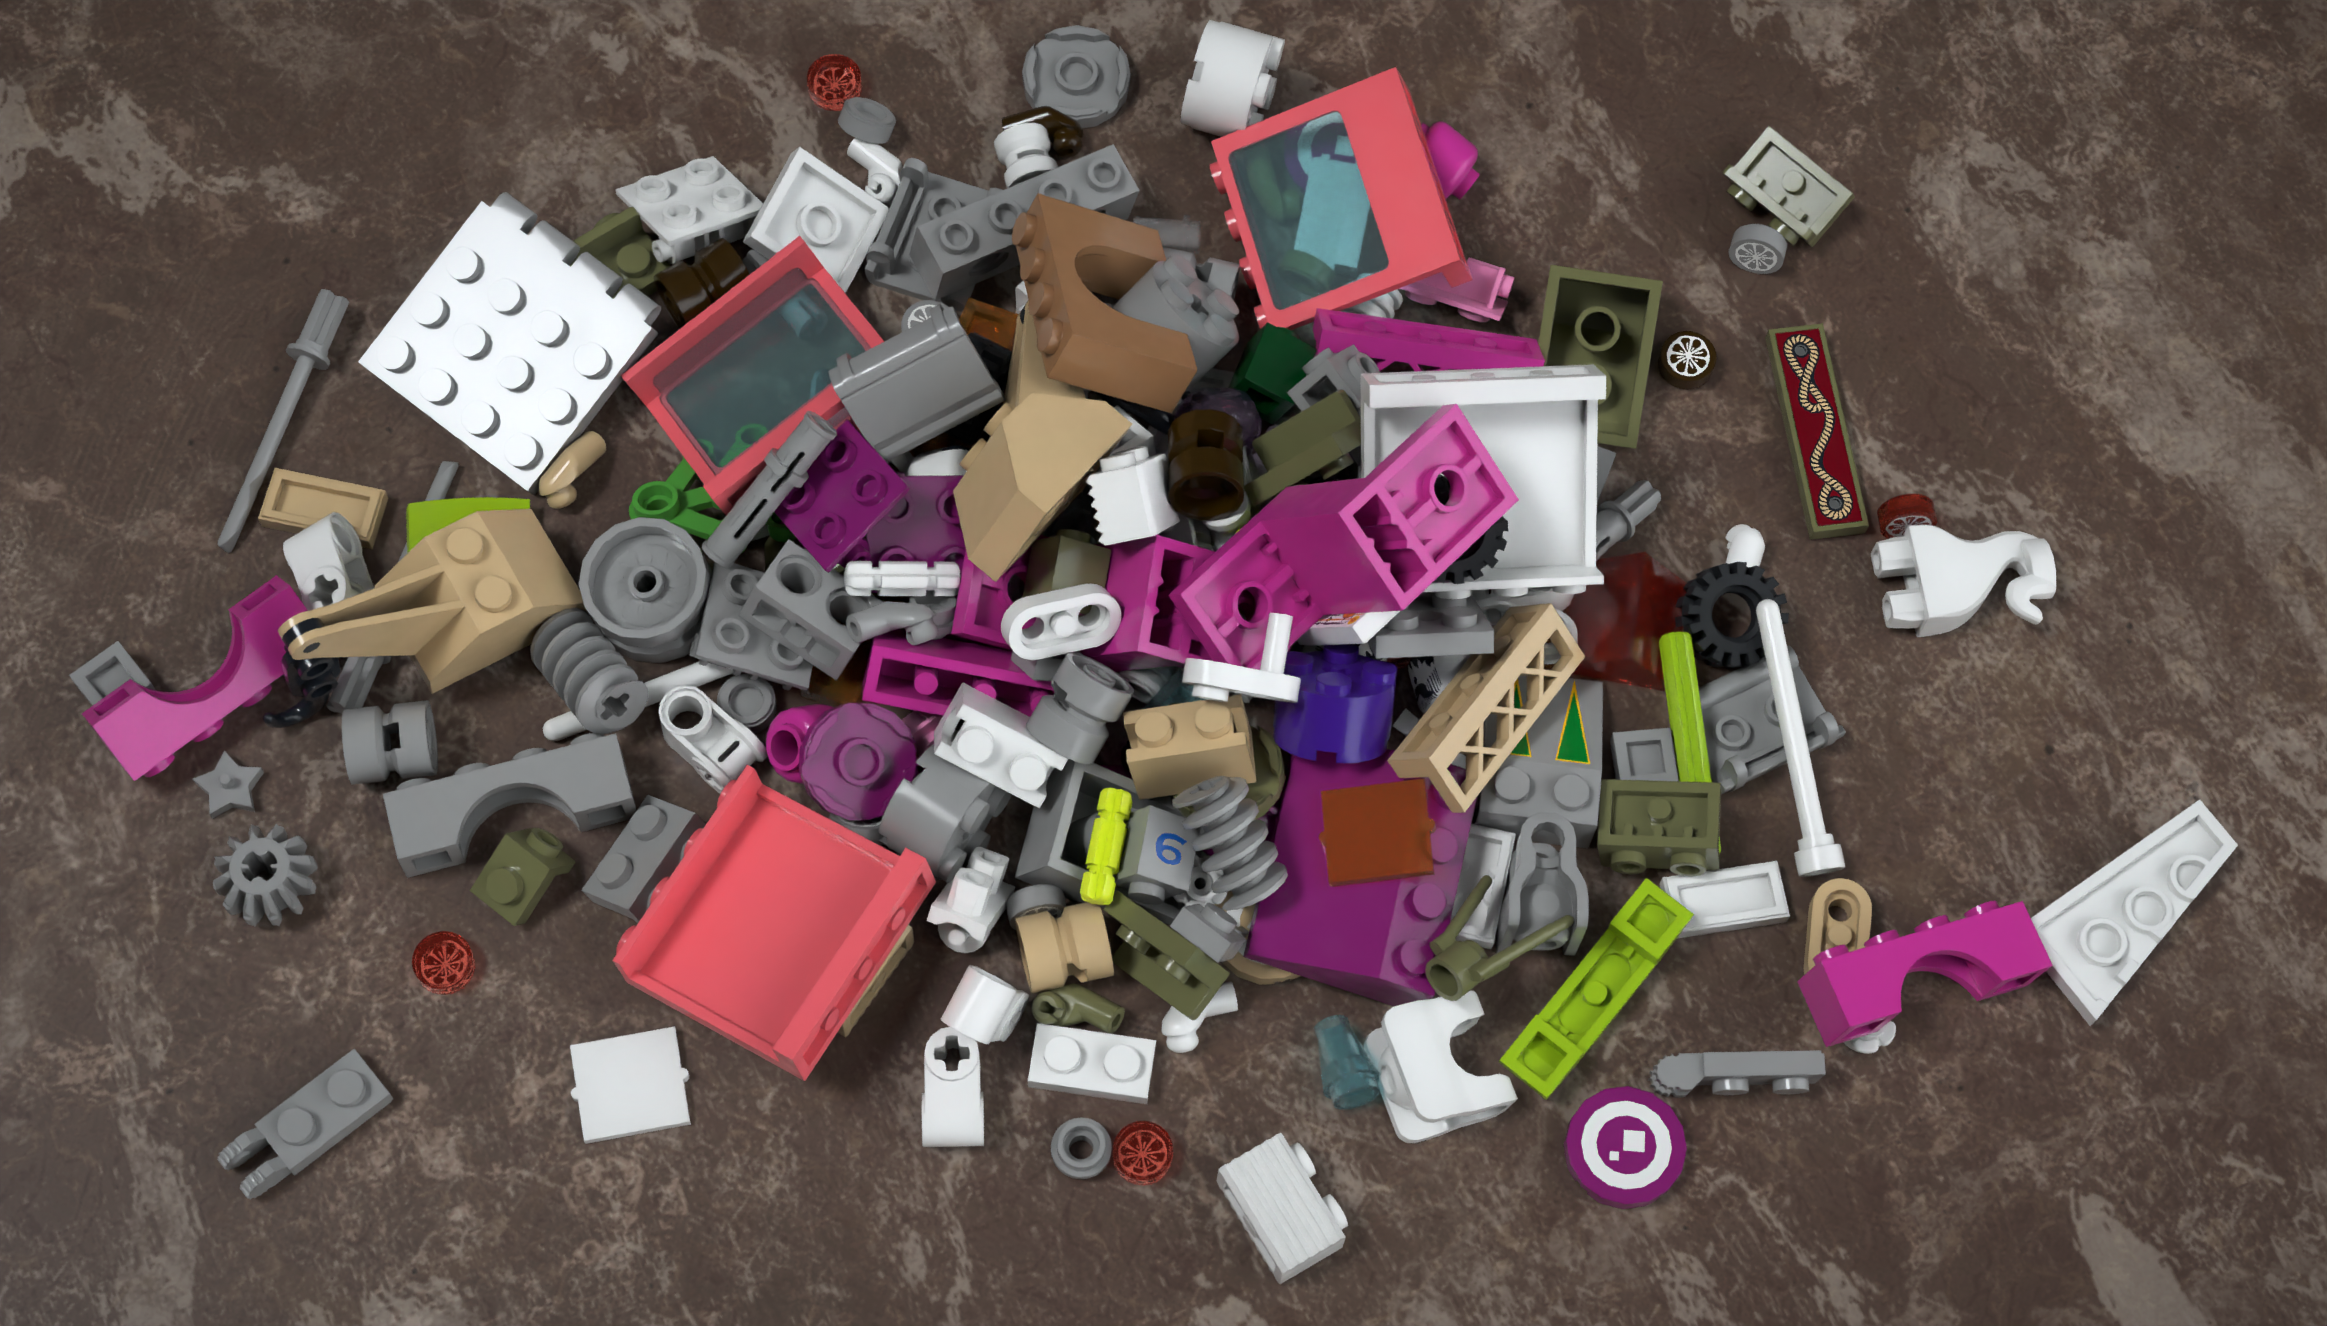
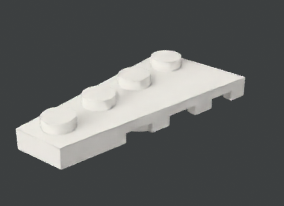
M2201 800L2192 804L2031 918L2053 965L2046 972L2089 1026L2104 1012L2122 987L2129 981L2143 961L2238 846Z

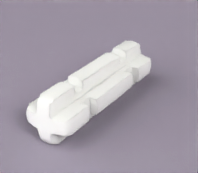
M850 561L847 563L844 571V586L846 593L850 596H871V590H878V596H926V590H933V596H955L958 594L961 580L959 565L955 562L934 561V567H927L926 561H879V567H872L871 561Z

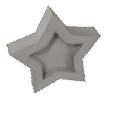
M224 750L215 770L193 778V781L209 795V814L213 819L231 808L255 812L251 790L259 781L264 771L261 767L238 766Z

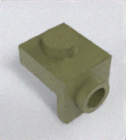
M528 828L506 833L470 891L513 926L526 923L554 877L569 873L575 864V860L562 851V842L546 830Z

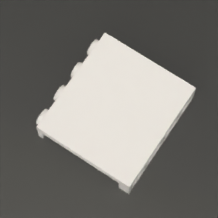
M1594 364L1360 374L1361 478H1365L1443 405L1457 404L1519 499L1503 515L1508 521V531H1503L1502 537L1507 541L1504 551L1497 550L1494 557L1499 561L1493 568L1486 565L1481 569L1483 576L1476 580L1471 576L1465 577V583L1453 584L1450 580H1445L1444 583L1434 581L1423 592H1435L1437 597L1443 599H1463L1471 596V590L1493 589V593L1496 595L1516 597L1528 594V588L1551 587V591L1555 593L1577 594L1585 592L1586 585L1604 584V575L1596 567L1598 400L1606 399V375Z

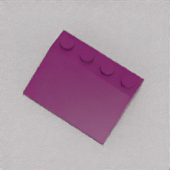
M1387 749L1380 757L1359 763H1336L1337 753L1317 750L1316 761L1291 754L1285 777L1286 783L1282 790L1278 807L1279 811L1270 841L1275 843L1278 851V856L1274 862L1284 864L1288 876L1274 893L1256 903L1243 957L1391 1006L1427 1000L1434 997L1435 990L1431 987L1425 971L1426 964L1436 956L1430 948V942L1442 934L1450 924L1476 799L1466 812L1452 813L1429 777L1399 778L1387 761L1395 750ZM1450 764L1447 769L1460 787L1466 779V769Z

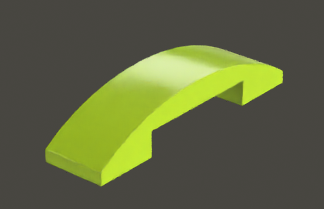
M1646 878L1610 922L1605 933L1539 1015H1535L1501 1057L1499 1063L1547 1100L1635 994L1693 918L1694 914Z

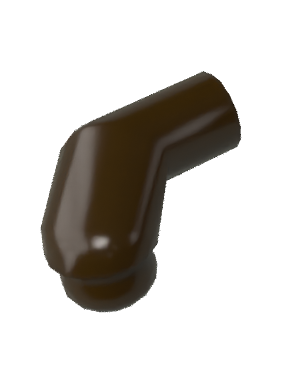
M1041 106L1002 118L1003 131L1023 123L1043 125L1047 130L1050 142L1053 143V149L1060 157H1073L1082 149L1081 138L1084 134L1078 121L1050 106Z

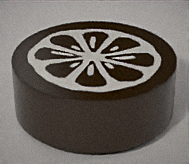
M1693 331L1677 332L1664 342L1658 359V368L1662 377L1670 385L1679 389H1695L1701 387L1710 379L1717 360L1716 351L1710 340L1702 334Z

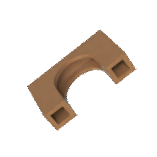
M1037 193L1027 213L1022 212L1016 219L1012 231V243L1017 249L1021 266L1020 277L1025 283L1029 300L1028 310L1029 314L1033 316L1037 333V348L1042 354L1047 378L1172 413L1198 371L1188 334L1124 315L1109 307L1091 293L1095 292L1120 300L1155 263L1166 261L1158 230Z

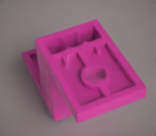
M1457 404L1443 405L1365 478L1286 487L1168 596L1213 661L1260 670L1270 612L1293 616L1289 648L1323 615L1403 611L1519 499ZM1440 473L1448 479L1450 484L1449 499L1445 505L1437 499L1434 490L1436 478ZM1245 589L1255 599V612L1249 621L1244 620L1238 611V598Z
M1041 535L1038 539H1044L1049 537ZM1160 535L1106 546L1102 543L1094 544L1111 549L1105 589L1120 606L1121 623L1117 632L1109 641L1097 647L1080 650L1083 655L1104 664L1115 672L1169 666L1184 669L1186 658L1213 661L1168 595L1212 556L1215 551ZM1031 546L997 582L993 581L968 559L967 551H965L951 631L952 635L1012 650L1001 633L1003 615L1010 605L1013 604L1008 595V582L1015 574L1025 584ZM1245 589L1238 598V607L1245 614L1246 621H1249L1254 615L1255 599ZM1036 617L1029 619L1022 629L1031 627L1035 623Z

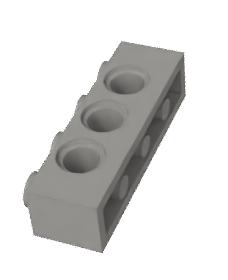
M1114 144L917 226L909 255L934 301L1020 265L1016 246L1012 243V231L1016 219L1022 212L1027 213L1037 193L1126 220L1129 218L1140 190Z

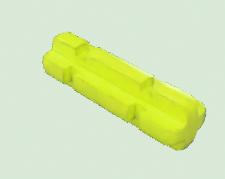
M1104 788L1100 792L1097 805L1100 818L1094 820L1085 863L1087 865L1086 869L1089 872L1083 873L1080 888L1081 898L1085 902L1097 905H1110L1113 901L1116 887L1113 875H1117L1119 872L1127 833L1124 821H1129L1133 803L1131 793L1128 791Z

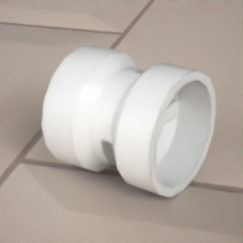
M1023 123L1015 125L1000 133L994 141L998 160L1007 168L1004 173L1007 188L1058 167L1057 162L1048 155L1050 140L1046 128L1041 124Z

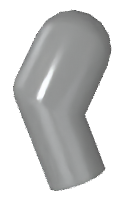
M886 601L850 614L846 619L849 635L856 643H861L900 628H905L907 641L911 645L930 641L938 635V628L933 621V617L936 615L925 604Z

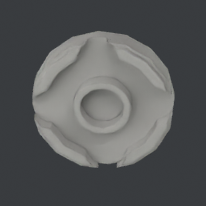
M1079 25L1056 28L1045 34V39L1036 46L1034 43L1026 54L1022 69V82L1026 100L1033 109L1041 106H1050L1077 120L1081 128L1098 126L1114 117L1126 102L1131 79L1127 55L1120 45L1118 48L1116 44L1109 41L1110 36L1098 29Z

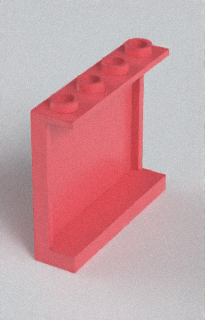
M746 765L738 779L730 781L722 790L718 798L717 809L705 827L697 829L690 836L684 849V857L670 877L663 878L657 884L650 899V906L638 924L629 927L624 932L618 942L616 956L612 961L628 984L799 1079L806 1081L932 890L936 880L925 857L908 848H905L900 856L762 784L755 768Z

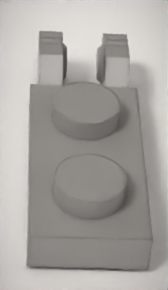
M353 1049L254 1124L257 1128L242 1133L232 1143H229L219 1153L220 1155L217 1157V1160L225 1170H233L244 1164L267 1145H271L278 1154V1157L264 1162L245 1177L246 1179L240 1185V1190L247 1199H255L257 1196L267 1192L269 1188L275 1186L290 1173L294 1176L391 1103L393 1097L358 1052Z
M1821 1050L1679 1053L1677 1056L1671 1054L1670 1056L1665 1055L1663 1059L1658 1060V1065H1654L1653 1071L1651 1070L1649 1073L1651 1077L1648 1081H1651L1650 1087L1654 1088V1093L1658 1092L1660 1096L1666 1095V1097L1670 1094L1673 1097H1686L1696 1085H1712V1092L1715 1095L1749 1093V1085L1772 1084L1773 1093L1800 1094L1809 1092V1084H1815L1826 1075L1825 1055L1821 1053Z

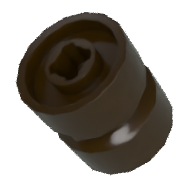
M720 238L695 252L694 264L689 265L679 261L654 275L653 279L667 311L678 328L681 329L687 322L695 318L750 274L732 245L726 239Z
M1197 409L1180 415L1172 422L1168 429V460L1170 465L1168 468L1169 503L1176 512L1191 519L1203 521L1227 517L1237 511L1244 501L1242 426L1236 418L1226 412L1214 409Z

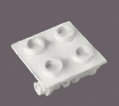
M714 156L706 159H695L688 162L685 166L659 175L645 176L636 183L615 189L616 195L627 206L634 207L639 213L640 218L659 236V240L652 242V250L655 258L660 263L668 261L670 264H675L680 260L695 255V249L699 251L720 238L726 239L729 243L745 238L763 205Z

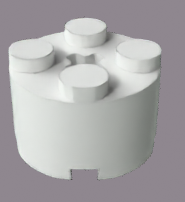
M1209 20L1195 55L1194 61L1197 63L1192 80H1188L1181 111V124L1191 126L1192 129L1223 137L1237 130H1245L1247 126L1262 121L1264 115L1257 113L1258 107L1268 110L1271 105L1277 78L1272 77L1268 72L1269 69L1277 70L1285 39L1222 21Z

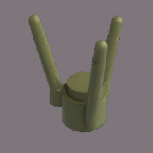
M1485 875L1471 891L1445 931L1430 942V948L1436 956L1426 964V977L1437 994L1446 1000L1457 1001L1479 983L1508 968L1510 961L1572 926L1574 918L1571 915H1565L1488 958L1486 952L1478 943L1472 940L1464 942L1455 940L1493 882L1489 875Z

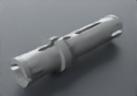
M807 411L803 420L780 449H771L764 458L767 464L742 497L738 499L708 540L703 542L702 550L710 559L724 568H732L738 556L766 524L793 487L801 488L809 478L808 468L828 443L837 436V432L832 425L818 414Z

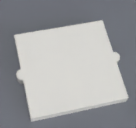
M675 1026L570 1045L576 1087L571 1091V1096L579 1104L585 1144L691 1125L684 1084L689 1080V1073L681 1065Z

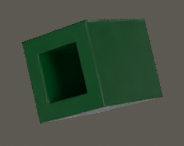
M1267 322L1246 344L1228 389L1237 388L1248 393L1253 402L1240 400L1242 399L1240 397H1235L1234 399L1237 400L1230 402L1273 425L1295 404L1287 392L1306 377V373L1302 368L1314 358L1317 349L1303 342L1292 330L1276 327Z

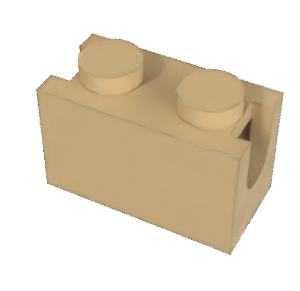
M1241 694L1228 696V702L1206 699L1123 712L1124 726L1131 749L1126 750L1127 764L1139 800L1181 794L1188 788L1217 776L1241 777L1246 779L1247 784L1257 782L1252 732Z

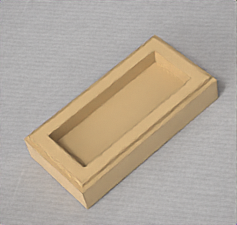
M274 468L258 520L262 527L297 534L329 514L336 512L345 517L352 525L360 539L361 546L373 549L389 498L386 491L382 489Z

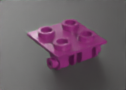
M847 419L836 429L837 436L828 443L808 468L809 478L801 488L793 487L774 511L828 573L837 564L846 568L847 563L850 561H870V546L863 537L911 489Z
M896 472L911 489L866 534V541L870 546L869 553L871 555L872 567H879V561H926L927 567H934V561L955 562L959 565L961 576L966 547L953 490L964 475L905 476L904 472ZM871 590V593L878 592V590Z

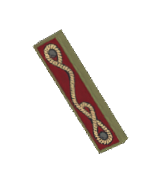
M1823 323L1769 329L1765 340L1809 539L1863 534L1866 532L1869 524Z

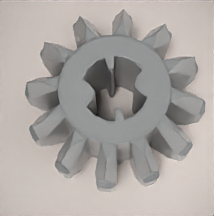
M251 824L248 832L250 840L242 844L239 838L229 836L227 844L233 851V855L215 857L214 865L223 874L213 880V888L218 895L226 896L223 906L230 915L243 912V918L246 923L255 927L266 913L271 924L280 927L283 918L281 910L288 907L293 913L302 914L304 908L297 896L315 894L316 885L308 876L316 872L318 866L313 856L305 855L307 845L300 836L296 835L287 839V832L284 827L276 824L268 835L264 837L259 826ZM263 870H266L269 874H274L267 881L262 877H257V875Z

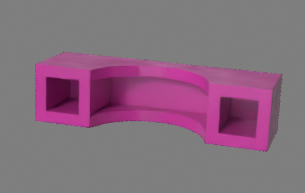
M277 575L228 609L232 626L230 649L221 667L207 681L184 691L162 692L147 688L129 679L81 713L133 781L142 775L152 777L166 769L175 759L174 752L191 740L200 742L212 736L222 727L224 723L223 717L240 705L249 707L262 700L272 690L271 683L284 674L281 660L286 651L284 650L285 644L278 634V629L289 618L308 610L292 587Z
M1995 900L1989 901L1964 913L1965 918L1950 922L1947 915H1942L1921 923L1914 928L1915 933L1900 937L1897 930H1890L1867 940L1864 943L1865 948L1849 952L1846 945H1839L1816 955L1813 958L1815 966L1797 982L1825 1046L1829 1047L1878 1032L1902 1012L1901 990L1907 973L1928 971L1944 975L1964 987L1976 1001L2028 986L2053 965L2023 901L2004 907H1999Z

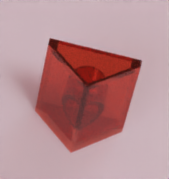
M1646 552L1598 559L1596 567L1604 575V584L1586 585L1585 592L1574 594L1568 608V616L1577 627V644L1585 655V658L1572 674L1665 691L1659 640L1664 634L1682 632L1683 626L1676 628L1675 617L1682 616V609L1675 607L1678 598L1686 594V591L1683 590L1686 582Z

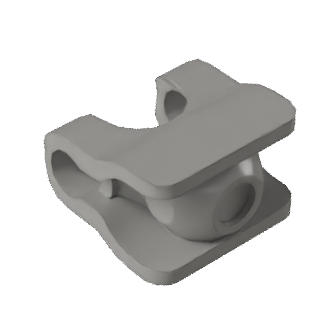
M1539 812L1530 816L1522 825L1516 850L1511 856L1506 880V896L1500 910L1495 935L1496 953L1509 947L1513 939L1517 942L1549 923H1553L1565 915H1571L1574 918L1572 926L1531 950H1552L1562 946L1563 955L1575 956L1587 930L1589 919L1587 885L1576 862V835L1574 827L1562 815ZM1543 830L1553 832L1560 839L1562 848L1558 852L1550 844L1533 843L1531 836L1535 832Z

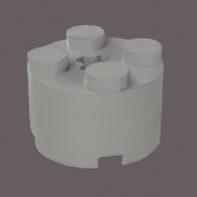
M1172 254L1166 261L1155 263L1112 307L1114 310L1129 317L1188 334L1198 371L1185 391L1191 390L1239 340L1238 330L1233 320L1239 314L1236 303L1227 293L1220 289H1215L1212 292L1209 287L1197 278L1196 271L1192 265L1178 254Z
M933 744L915 762L925 768L924 771L919 773L912 782L904 778L896 789L882 817L878 833L884 836L879 841L897 854L901 855L904 849L908 848L925 857L934 877L949 883L954 879L964 862H969L971 853L976 847L987 848L991 835L984 832L991 817H997L1004 810L1012 794L935 755Z

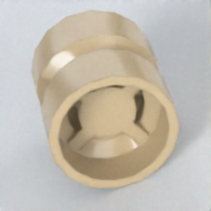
M1084 902L1066 906L1061 917L1054 918L1048 911L1015 917L1022 962L1031 993L1064 987L1067 977L1074 975L1081 983L1114 976L1112 954L1100 905Z

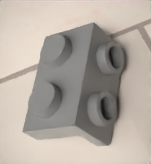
M647 795L581 891L594 903L632 918L638 924L650 906V899L655 887L663 878L671 876L684 857V849L690 836L697 829L704 828L705 822L695 812Z

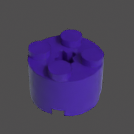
M1356 644L1324 645L1323 651L1287 652L1284 674L1301 678L1297 703L1275 700L1273 718L1274 742L1290 754L1316 761L1317 750L1337 753L1336 763L1365 762L1383 755L1387 750L1388 741L1391 736L1397 667L1389 662L1377 661L1359 655V647Z

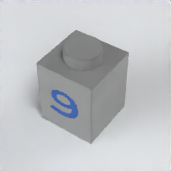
M1151 805L1131 812L1129 821H1124L1127 833L1119 872L1117 875H1113L1116 886L1128 890V897L1130 899L1149 905H1160L1164 899L1188 892L1196 855L1192 842L1199 837L1201 827L1184 829L1182 821L1186 818Z

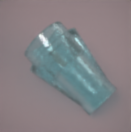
M1334 1015L1318 1022L1314 1027V1031L1318 1040L1324 1096L1332 1099L1334 1107L1341 1110L1357 1108L1374 1100L1380 1092L1377 1083L1381 1074L1352 1030L1348 1017L1345 1015Z

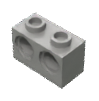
M788 539L752 590L738 616L837 680L861 645V643L853 641L849 635L846 626L847 616L883 603V601L872 593L871 596L848 595L844 586V575L834 569L829 573L826 572L807 549L801 548ZM786 587L793 589L796 593L788 590ZM835 619H837V620L841 621L842 623H844L845 626L842 625V624H840V623H838Z

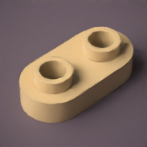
M1844 878L1832 879L1822 884L1813 896L1808 911L1804 975L1815 966L1813 958L1825 950L1839 945H1846L1849 952L1865 948L1864 943L1870 939L1872 903L1866 890L1858 883ZM1832 906L1841 907L1847 914V920H1834L1830 916L1828 908Z

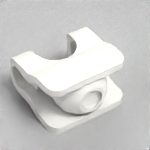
M1469 991L1457 1001H1449L1443 997H1437L1394 1006L1384 1014L1381 1021L1382 1027L1375 1029L1366 1037L1364 1042L1366 1056L1395 1133L1405 1143H1418L1464 1126L1491 1119L1505 1112L1518 1099L1508 1076L1500 1073L1490 1076L1472 1075L1459 1067L1451 1055L1450 1038L1464 1034L1477 1024L1479 1018L1484 1015L1478 995L1474 991Z

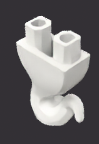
M1908 525L1903 536L1876 542L1871 552L1873 569L1877 578L1903 576L1906 590L1888 591L1882 599V610L1886 627L1915 628L1917 637L1946 633L1967 622L1981 607L1996 581L2007 568H2013L2020 575V577L2009 582L2006 588L2005 597L2008 608L2015 615L2030 623L2037 625L2042 621L2043 617L2040 609L2029 600L2050 599L2056 592V568L2050 545L2044 538L2039 539L2021 531H2004L1981 540L1971 541L1958 538L1933 525Z

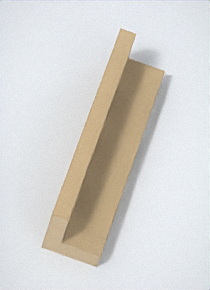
M1552 603L1509 607L1493 627L1494 653L1472 654L1387 760L1399 778L1429 777L1452 813L1466 812L1585 658V655ZM1550 638L1561 657L1551 670H1544V644ZM1519 676H1527L1526 702L1521 709L1514 708V683ZM1489 714L1497 715L1496 741L1490 748L1483 747L1484 721ZM1459 753L1466 754V779L1459 787L1447 768Z

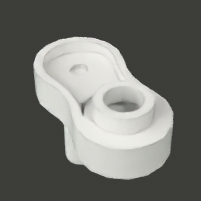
M1269 613L1260 670L1210 660L1186 658L1182 683L1193 685L1192 697L1228 702L1229 692L1263 699L1297 703L1301 678L1284 674L1293 616Z

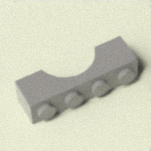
M595 733L584 734L572 740L569 746L549 751L545 748L527 749L517 753L511 761L492 766L487 763L469 764L459 768L453 776L434 781L428 778H415L401 783L395 791L384 793L383 798L397 859L407 878L466 863L469 844L479 826L493 813L513 804L540 803L551 806L569 817L581 832L630 820L637 809L616 733L607 736Z

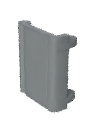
M908 158L901 171V182L876 242L871 244L867 254L865 274L868 281L876 286L917 299L934 300L909 255L917 226L1000 192L1002 189L991 188L990 190H985L928 172L927 165L921 160ZM975 284L936 301L942 302L948 307L953 306L956 311H964Z
M941 304L931 308V317L854 358H851L848 353L836 358L838 366L828 371L836 394L841 399L860 432L886 462L1006 400L999 384L993 379L962 327L953 306L944 310Z
M1788 645L1789 658L1810 753L1818 748L1823 749L1833 744L1837 739L1843 737L1846 731L1841 725L1838 726L1830 712L1825 711L1800 669L1795 651ZM1765 657L1760 658L1759 662L1745 665L1699 687L1711 780L1714 783H1721V795L1728 791L1733 792L1743 787L1747 782L1787 764Z

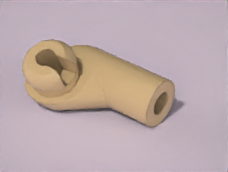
M593 431L583 433L559 455L541 476L539 492L541 496H546L547 503L551 508L561 509L576 500L577 490L571 483L606 451V443L598 433Z

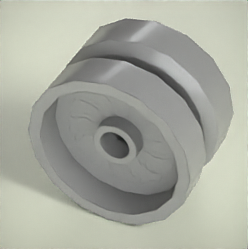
M638 517L615 524L595 539L582 560L579 588L585 609L595 621V624L601 629L605 638H608L613 644L616 651L638 662L664 663L689 654L695 634H700L712 569L707 563L701 548L685 529L665 519Z

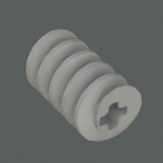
M579 608L565 609L554 614L541 625L532 641L530 648L531 660L586 730L595 734H609L622 730L633 723L643 712L648 700V688L643 681H638L635 671L631 666L627 665L623 656L615 651L616 649L608 638L604 637L601 629L596 624H593V620L586 611Z
M1217 776L1183 791L1172 800L1174 808L1193 806L1195 811L1182 821L1183 828H1203L1204 833L1192 842V847L1194 851L1212 848L1214 854L1202 863V869L1204 872L1223 871L1224 875L1211 885L1213 893L1232 891L1234 896L1225 902L1221 909L1226 911L1237 910L1253 905L1270 896L1285 882L1288 873L1284 864L1274 862L1278 856L1275 843L1264 841L1269 833L1265 822L1255 819L1259 812L1256 801L1245 798L1249 791L1246 779Z

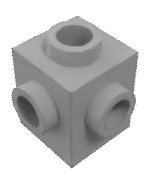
M1354 344L1337 354H1334L1328 347L1303 366L1302 369L1307 376L1287 393L1302 412L1332 393L1342 389L1347 393L1361 418L1360 374L1380 373L1375 362L1368 355L1359 352Z

